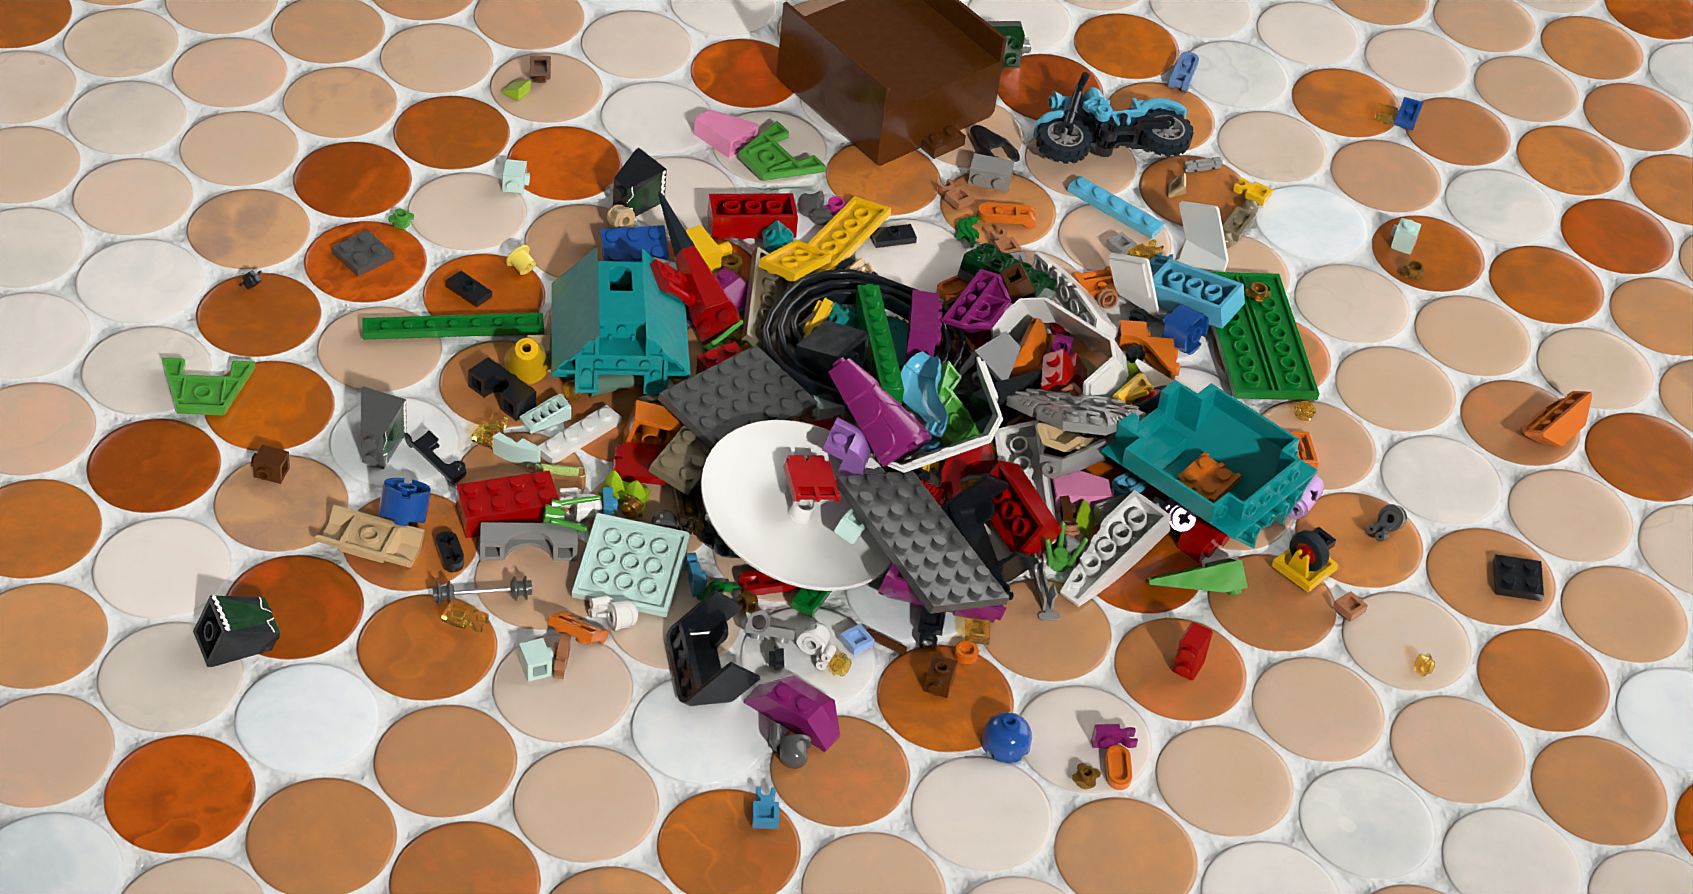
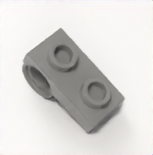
M763 610L753 612L749 616L745 627V633H750L749 638L764 640L765 636L774 637V642L788 644L789 640H794L796 629L771 625L770 615ZM762 615L765 617L766 625L764 628H756L753 625L754 616Z

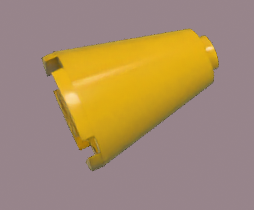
M523 338L513 344L507 350L504 358L505 369L511 374L516 375L525 384H535L541 381L547 374L550 365L546 349L530 338Z

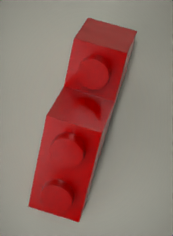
M1062 349L1043 355L1041 383L1043 390L1048 391L1053 386L1059 384L1065 388L1073 382L1078 387L1083 386L1084 381L1087 379V368L1076 352L1066 354L1065 350Z

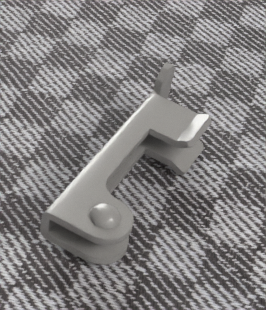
M1033 553L1032 557L1037 558V554ZM1041 553L1040 558H1038L1039 563L1032 567L1042 610L1045 611L1040 613L1038 618L1041 621H1055L1060 618V614L1051 611L1058 594L1055 585H1052L1049 589L1045 573L1047 558L1045 553Z

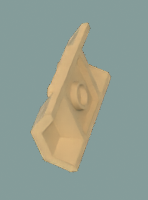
M1038 423L1036 427L1043 445L1063 452L1078 451L1097 442L1099 438L1079 432L1062 431L1047 423Z
M334 505L326 529L322 535L315 536V541L338 547V551L380 563L388 561L411 568L421 551L425 530L409 525H397L391 520Z

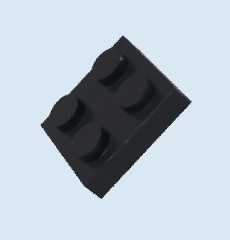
M1495 554L1493 559L1495 594L1542 601L1544 587L1541 561Z

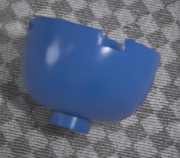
M1002 712L996 714L989 719L984 727L981 740L983 750L986 753L988 750L990 754L994 755L993 759L1005 763L1018 762L1022 759V756L1030 752L1032 731L1028 722L1016 713Z

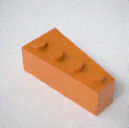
M636 400L623 430V445L625 441L667 446L684 424L665 406Z

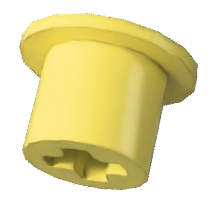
M522 245L516 248L506 259L507 266H514L520 275L529 273L536 265L534 259L529 255V246Z

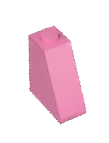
M712 110L698 115L694 121V135L728 158L738 153L758 136L759 125L757 123Z
M1083 471L1051 479L1055 512H1060V496L1069 495L1071 505L1075 504L1077 512L1083 500L1088 502L1093 512L1095 504L1115 497L1114 489H1110L1108 479Z

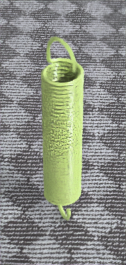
M539 463L527 465V470L529 465H535V472L550 470L552 475L578 477L579 468H583Z

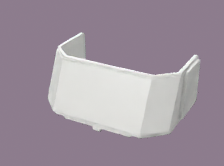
M1181 201L1179 207L1186 240L1180 258L1177 261L1207 272H1225L1229 259L1218 206ZM1118 253L1109 254L1114 286L1119 295L1162 321L1167 313H1172L1170 310L1158 307L1150 262L1147 258Z
M1046 297L1020 298L1014 304L1011 303L991 329V340L1005 331L1016 340L1026 332L1032 318H1039L1043 323H1058L1065 330L1086 342V345L1090 348L1094 347L1110 357L1106 363L1084 381L1083 395L1109 398L1127 381L1129 376L1126 356L1113 338Z
M980 356L976 357L977 373L993 413L984 432L898 463L894 461L888 465L889 467L905 473L991 443L1003 418L997 403L998 395L986 363L981 361Z

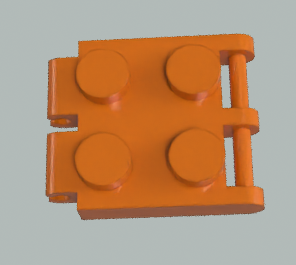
M1204 452L1177 476V480L1212 503H1215L1234 488L1243 476L1239 473H1233L1226 468L1224 463L1221 462L1219 464L1209 457L1210 454Z

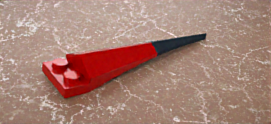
M658 191L678 271H681L686 276L689 291L696 296L695 304L688 306L692 323L696 327L701 342L707 345L740 321L741 318L736 306L694 245L665 196Z

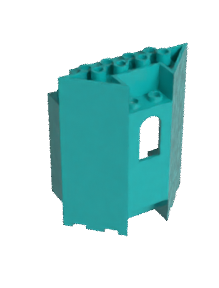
M596 247L552 282L551 377H574L575 393H598V374L644 375V394H660V392L667 389V379H688L691 376L686 306L678 297L671 293H664L659 289L650 267V263L655 259L643 248L641 262L598 261Z
M1173 381L1161 390L1158 408L1141 421H1139L1140 417L1133 412L1118 423L1115 440L1101 450L1102 453L1220 531L1252 548H1255L1257 535L1265 526L1269 527L1273 521L1280 525L1284 524L1318 471L1297 457L1299 438L1212 383L1199 393H1196L1178 381ZM1204 452L1210 454L1209 457L1219 464L1221 462L1224 463L1226 468L1233 473H1239L1243 476L1234 488L1215 503H1212L1177 480V476Z

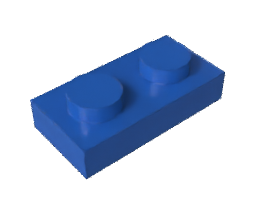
M1404 97L1394 125L1400 126L1403 129L1413 130L1423 102Z

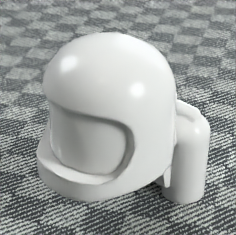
M576 487L559 488V500L597 495L581 494L582 491ZM601 499L560 506L572 508L576 522L593 521L597 513H602Z
M609 596L590 599L589 617L606 618L613 631L632 627L638 620V609L631 601L612 602L613 598Z
M814 622L809 624L805 631L799 635L797 645L803 652L816 656V668L822 671L825 670L835 654L836 647L834 644H829L831 638L829 629L822 623Z

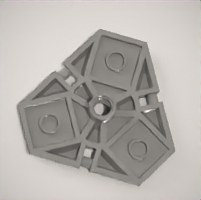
M1026 389L1025 392H1016L1015 395L1007 396L1006 403L1007 406L1031 417L1037 416L1036 419L1062 431L1079 432L1085 435L1088 433L1105 436L1114 433L1117 430L1118 423L1132 412L1140 417L1139 421L1146 416L1145 412L1138 410V406L1126 405L1124 400L1079 394L1077 397L1071 396L1070 393L1041 389Z

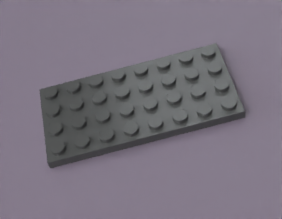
M913 471L837 477L836 483L839 491L930 614L1007 604L1010 598Z

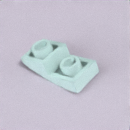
M500 432L493 436V453L523 466L541 463V449L537 445L530 443L524 438L516 443L512 438Z

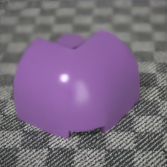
M837 417L823 445L822 451L842 460L837 471L844 476L862 475L870 459L871 446L858 426Z

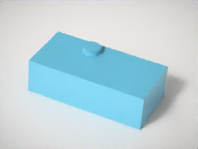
M1169 259L1153 276L1158 307L1173 312L1179 304H1183L1205 314L1209 318L1210 325L1221 329L1245 304L1243 283Z

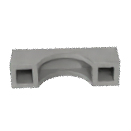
M481 522L480 560H505L507 555L513 550L532 546L546 551L553 561H577L578 530L550 523Z

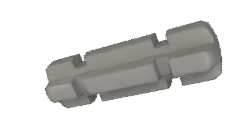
M1212 157V160L1205 158L1194 160V162L1192 160L1185 161L1183 169L1185 173H1193L1194 170L1200 172L1212 170V168L1220 169L1223 162L1220 157Z

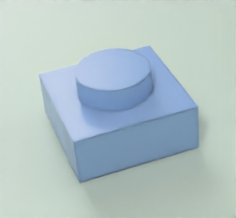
M861 624L840 633V641L853 655L874 646L873 637Z

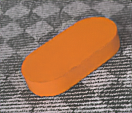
M956 275L940 282L937 285L936 293H939V298L944 300L945 295L961 294L969 282Z
M1110 746L1107 748L1104 757L1106 781L1110 787L1116 790H1124L1130 786L1132 780L1131 754L1124 746Z

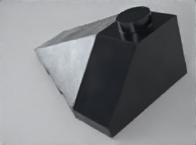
M1041 369L993 383L998 395L997 403L1003 418L999 428L1004 427L1003 425L1008 419L1012 420L1017 416L1018 410L1006 405L1007 396L1015 395L1016 392H1025L1026 389H1040L1042 383ZM983 387L975 391L969 401L971 404L969 414L980 434L984 432L993 415Z

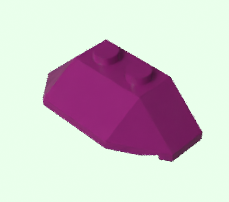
M723 267L714 275L736 306L737 311L746 307L749 281ZM685 305L687 323L696 328L692 323L689 308Z
M980 269L942 318V323L970 333L992 329L1011 304L1010 296L1001 275Z
M796 676L759 684L744 699L746 705L794 734L809 736L811 744L824 752L840 737L835 700Z

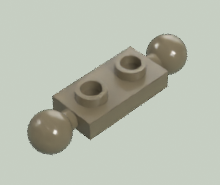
M1246 200L1242 208L1237 206L1222 225L1227 249L1232 246L1233 241L1238 242L1254 222L1259 209L1256 201Z

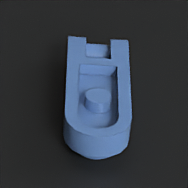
M1184 52L1180 55L1169 80V88L1174 89L1176 87L1180 88L1183 92H1188L1199 62V57L1195 53Z

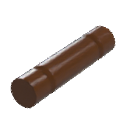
M870 628L866 630L873 637L874 642L901 655L905 654L907 646L899 644V642Z

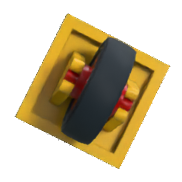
M1143 372L1134 376L1112 397L1113 399L1124 400L1126 405L1138 406V410L1145 412L1147 416L1158 408L1161 390L1167 386L1161 385L1154 388L1150 385Z
M1303 530L1293 536L1289 548L1273 560L1272 567L1308 593L1337 570L1338 563L1329 557L1328 547L1318 534L1309 530Z

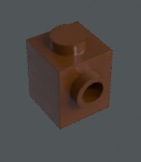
M530 56V79H534L536 83H546V79L551 77V56Z
M262 445L258 453H254L251 459L254 477L281 484L290 469L289 451Z
M934 654L926 675L924 692L948 698L955 678L958 661Z

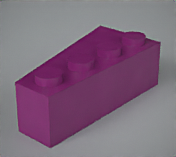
M919 290L912 291L904 365L907 364L910 358L922 351L933 357L935 345L940 346L943 302H939V293Z

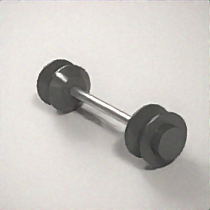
M514 576L510 581V587L454 590V585L450 581H448L446 586H441L437 582V587H432L433 602L438 601V606H440L442 601H448L449 605H452L455 595L508 591L511 592V597L515 601L521 595H524L525 599L528 600V595H532V581L527 580L526 576H524L523 581H517Z

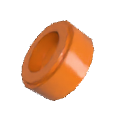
M971 641L958 642L955 645L954 658L961 664H972L978 658L979 649Z

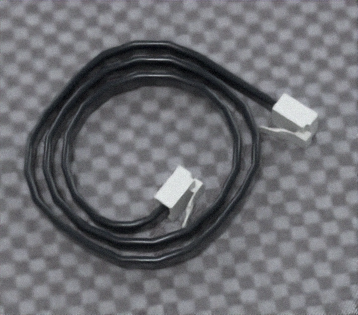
M853 269L823 270L799 278L780 295L768 312L761 333L763 351L809 394L847 406L836 387L796 361V355L787 346L784 334L788 320L792 316L789 325V337L792 346L796 349L797 343L803 338L798 333L797 326L813 312L819 300L823 302L824 298H827L833 303L855 304L857 285H879L884 308L908 320L912 291L917 289L879 275ZM944 303L942 304L941 311L942 318L949 310ZM781 314L775 336L780 354L779 357L772 348L769 334L773 323ZM942 323L941 344L943 353L940 360L941 367L944 362L948 361L951 352L952 341L948 332L949 328L953 332L958 347L956 356L951 364L958 372L966 346L964 331ZM935 345L933 357H936L938 345ZM902 401V407L906 406L907 410L908 406ZM912 411L911 415L927 430V422L919 414Z

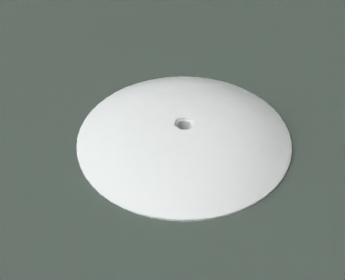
M767 420L747 424L727 434L714 446L706 459L701 477V493L706 513L713 527L727 546L741 559L758 571L786 584L822 591L846 590L865 585L883 575L891 567L892 561L867 527L854 544L849 543L834 532L842 517L851 507L840 491L839 502H833V500H820V502L800 500V502H794L783 468L788 455H804L805 460L807 455H823L825 461H830L835 480L837 477L844 476L837 472L842 460L822 451L830 432L829 430L798 421ZM870 456L862 475L886 473Z

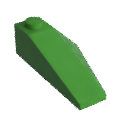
M1237 557L1204 563V568L1201 566L1188 567L1181 573L1174 571L1146 578L1147 583L1150 585L1228 592V595L1240 594L1242 589L1248 588L1242 560Z

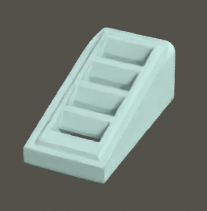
M558 394L521 415L520 421L529 433L532 434L570 420L571 405L562 394Z
M850 507L834 532L849 543L854 544L866 526L853 508Z

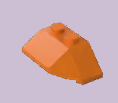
M1031 319L1020 342L1021 348L1009 378L1039 369L1042 370L1043 355L1051 352L1049 348L1051 339L1041 319Z
M1572 391L1568 393L1567 397L1558 399L1543 408L1520 428L1521 432L1542 445L1564 446L1569 439L1577 435L1586 425L1592 393L1586 391Z

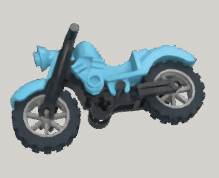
M1083 72L1071 97L1062 96L1056 91L1051 93V96L1048 98V106L1052 111L1043 114L1037 120L1033 134L1037 140L1036 146L1039 147L1041 153L1045 154L1046 158H1052L1055 162L1061 161L1064 164H1068L1069 162L1077 163L1078 160L1082 161L1088 155L1090 148L1094 149L1095 153L1101 157H1110L1114 148H1119L1120 146H1129L1131 149H1147L1150 152H1156L1155 154L1160 156L1161 154L1166 157L1171 155L1179 156L1180 153L1184 154L1189 149L1194 132L1190 121L1185 119L1187 108L1176 101L1165 98L1138 101L1136 98H1132L1130 107L1127 110L1113 111L1110 106V100L1104 99L1102 93L1096 87H1091L1083 95L1084 87L1090 77L1089 73Z

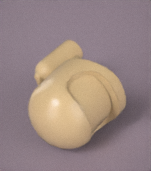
M617 204L609 208L606 219L613 228L633 227L635 213L632 209Z

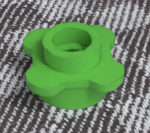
M399 208L395 210L393 215L388 217V220L393 222L394 227L405 229L410 226V220L414 219V214Z

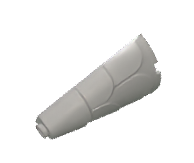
M1116 432L1109 434L1106 438H1098L1097 442L1078 451L1072 450L1070 452H1063L1043 445L1040 438L1041 473L1047 478L1055 479L1077 473L1088 466L1110 459L1101 450L1115 440Z

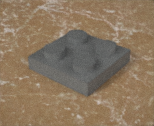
M365 230L332 246V254L356 276L369 272L394 259V253L369 230Z

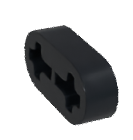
M450 531L439 533L436 537V550L442 567L451 573L460 571L464 566V554L457 535ZM453 556L455 562H452L449 557Z

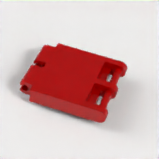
M625 441L624 445L617 444L615 446L612 471L615 470L620 475L622 481L625 482L638 480L640 483L665 485V481L648 470L665 449L666 445Z
M804 455L787 456L788 458H786L783 468L794 502H800V500H813V502H820V500L840 501V493L830 461H825L823 455H807L806 460Z

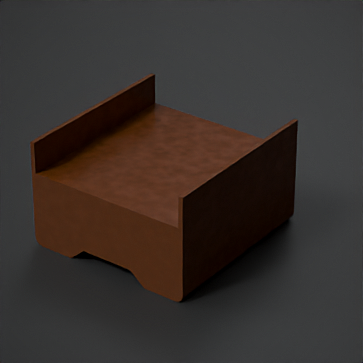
M844 0L807 16H803L788 2H784L777 78L878 165H884L920 148L935 159L964 146L966 135L960 130L985 120L994 113L1007 38L960 0Z

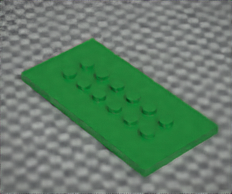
M1210 272L1244 284L1245 304L1222 329L1211 325L1233 397L1236 399L1318 400L1320 393L1280 274ZM1254 282L1265 284L1268 288L1267 291L1270 292L1269 298H1264L1261 303H1257L1250 296L1245 295V289H1250L1251 284Z

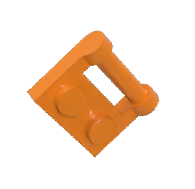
M1110 266L1105 267L1103 270L1071 273V276L1095 300L1099 292L1104 288L1110 287L1116 291Z
M567 611L551 614L547 622L548 625L555 627V632L570 634L576 637L575 640L584 645L594 642L603 644L609 635L608 630L596 628L578 620Z

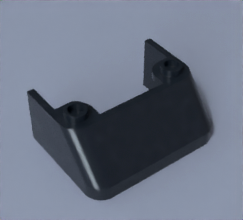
M985 475L944 503L941 508L997 581L1010 582L1039 563L1038 558L1017 551L1000 561L997 560L984 524L991 520L995 513V505L992 498L1010 486L1008 482Z
M713 590L669 628L666 635L678 699L681 703L688 706L733 702L760 680L758 674L733 662H729L721 669L717 647L728 637L727 621L744 607L742 603L716 590Z

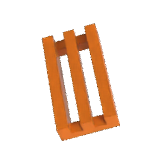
M1289 432L1300 439L1297 457H1301V460L1317 469L1319 462L1310 433ZM1301 437L1304 438V442H1305V445H1306V448H1307V451H1308V455H1309L1310 460H1307V456H1306V453H1305V447H1304V444L1302 443Z

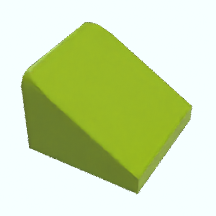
M531 80L513 81L502 90V93L519 101L531 91Z
M1083 500L1075 522L1078 523L1081 534L1090 536L1095 519L1088 502Z

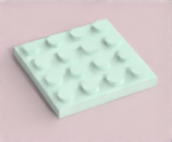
M597 513L572 590V598L590 601L591 598L609 596L613 598L612 602L623 600L633 602L638 612L667 618L689 544V532Z

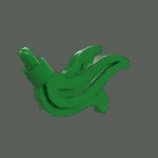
M980 216L960 219L957 222L958 234H955V238H965L970 243V247H974L976 238L979 239V232L972 225L980 220Z
M716 580L709 583L703 593H697L696 597L699 601H702L713 590L720 593L733 592V590H739L740 586L733 585V582L725 583Z

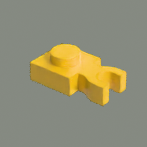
M1240 177L1238 184L1235 183L1233 192L1245 194V199L1254 200L1257 204L1263 206L1272 196L1273 189L1257 182L1251 184L1246 179Z

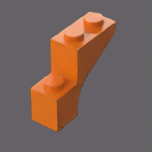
M1120 320L1117 332L1119 348L1122 351H1127L1128 347L1132 344L1136 346L1142 345L1145 351L1144 360L1149 366L1174 381L1175 376H1178L1180 371V364L1176 363L1178 348L1174 347V338L1151 337L1150 331H1147L1146 322Z

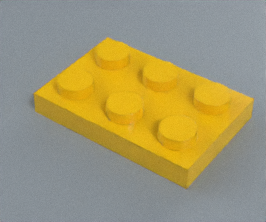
M796 239L760 258L758 267L765 269L768 273L782 276L787 281H796L831 262L832 254Z
M824 298L823 302L820 300L817 302L813 310L816 314L813 321L808 320L802 331L806 333L804 338L816 326H820L827 320L835 305L832 301Z

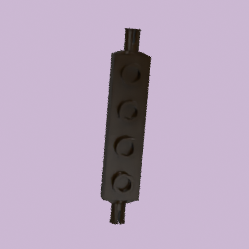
M672 486L678 523L680 526L688 528L689 534L692 535L693 532V535H696L699 532L698 528H703L704 524L698 487L696 486L687 496Z

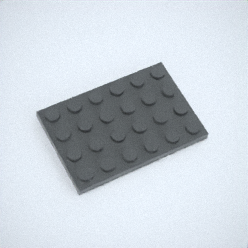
M757 345L660 392L658 400L710 450L723 437L737 428L767 420L793 421L815 409L818 403Z

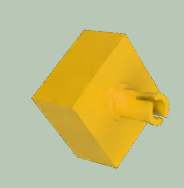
M702 225L686 229L687 234L713 274L721 270L722 257L732 254L731 244L726 241L717 245Z

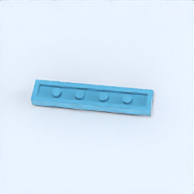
M1079 176L1068 185L1067 192L1150 239L1163 230V222L1082 176Z

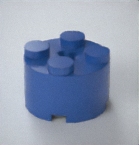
M1179 304L1171 314L1167 313L1163 319L1165 327L1161 338H1174V347L1183 353L1191 355L1201 346L1202 343L1199 342L1201 336L1205 337L1207 334L1209 318L1197 310Z
M405 478L386 479L382 487L378 515L394 519V523L401 526H407L409 522L425 523L431 488L417 480H412V484L404 483Z

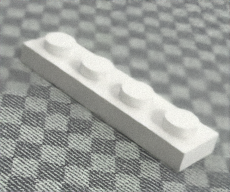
M605 405L540 444L538 448L541 449V457L554 465L620 425L622 417L608 405Z

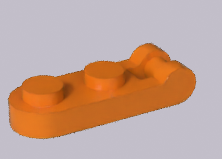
M984 202L978 208L977 215L980 216V220L986 223L1024 225L1026 228H1033L1036 225L1035 208L1031 205Z

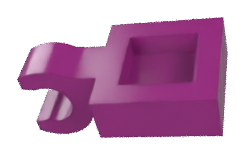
M1095 724L1091 738L1092 747L1107 749L1110 746L1121 743L1127 748H1135L1138 738L1129 737H1134L1136 729L1134 727L1120 729V724Z

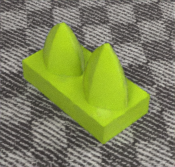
M614 470L606 476L598 493L602 499L603 487H613V497H617L619 505L624 503L623 496L629 495L638 498L644 503L643 511L651 496V489L643 487L638 480L631 483L622 481L620 475Z

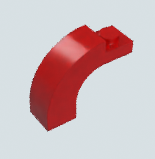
M991 443L947 458L938 484L940 489L945 490L946 502L962 492L960 480L965 476L975 473H990L993 464Z

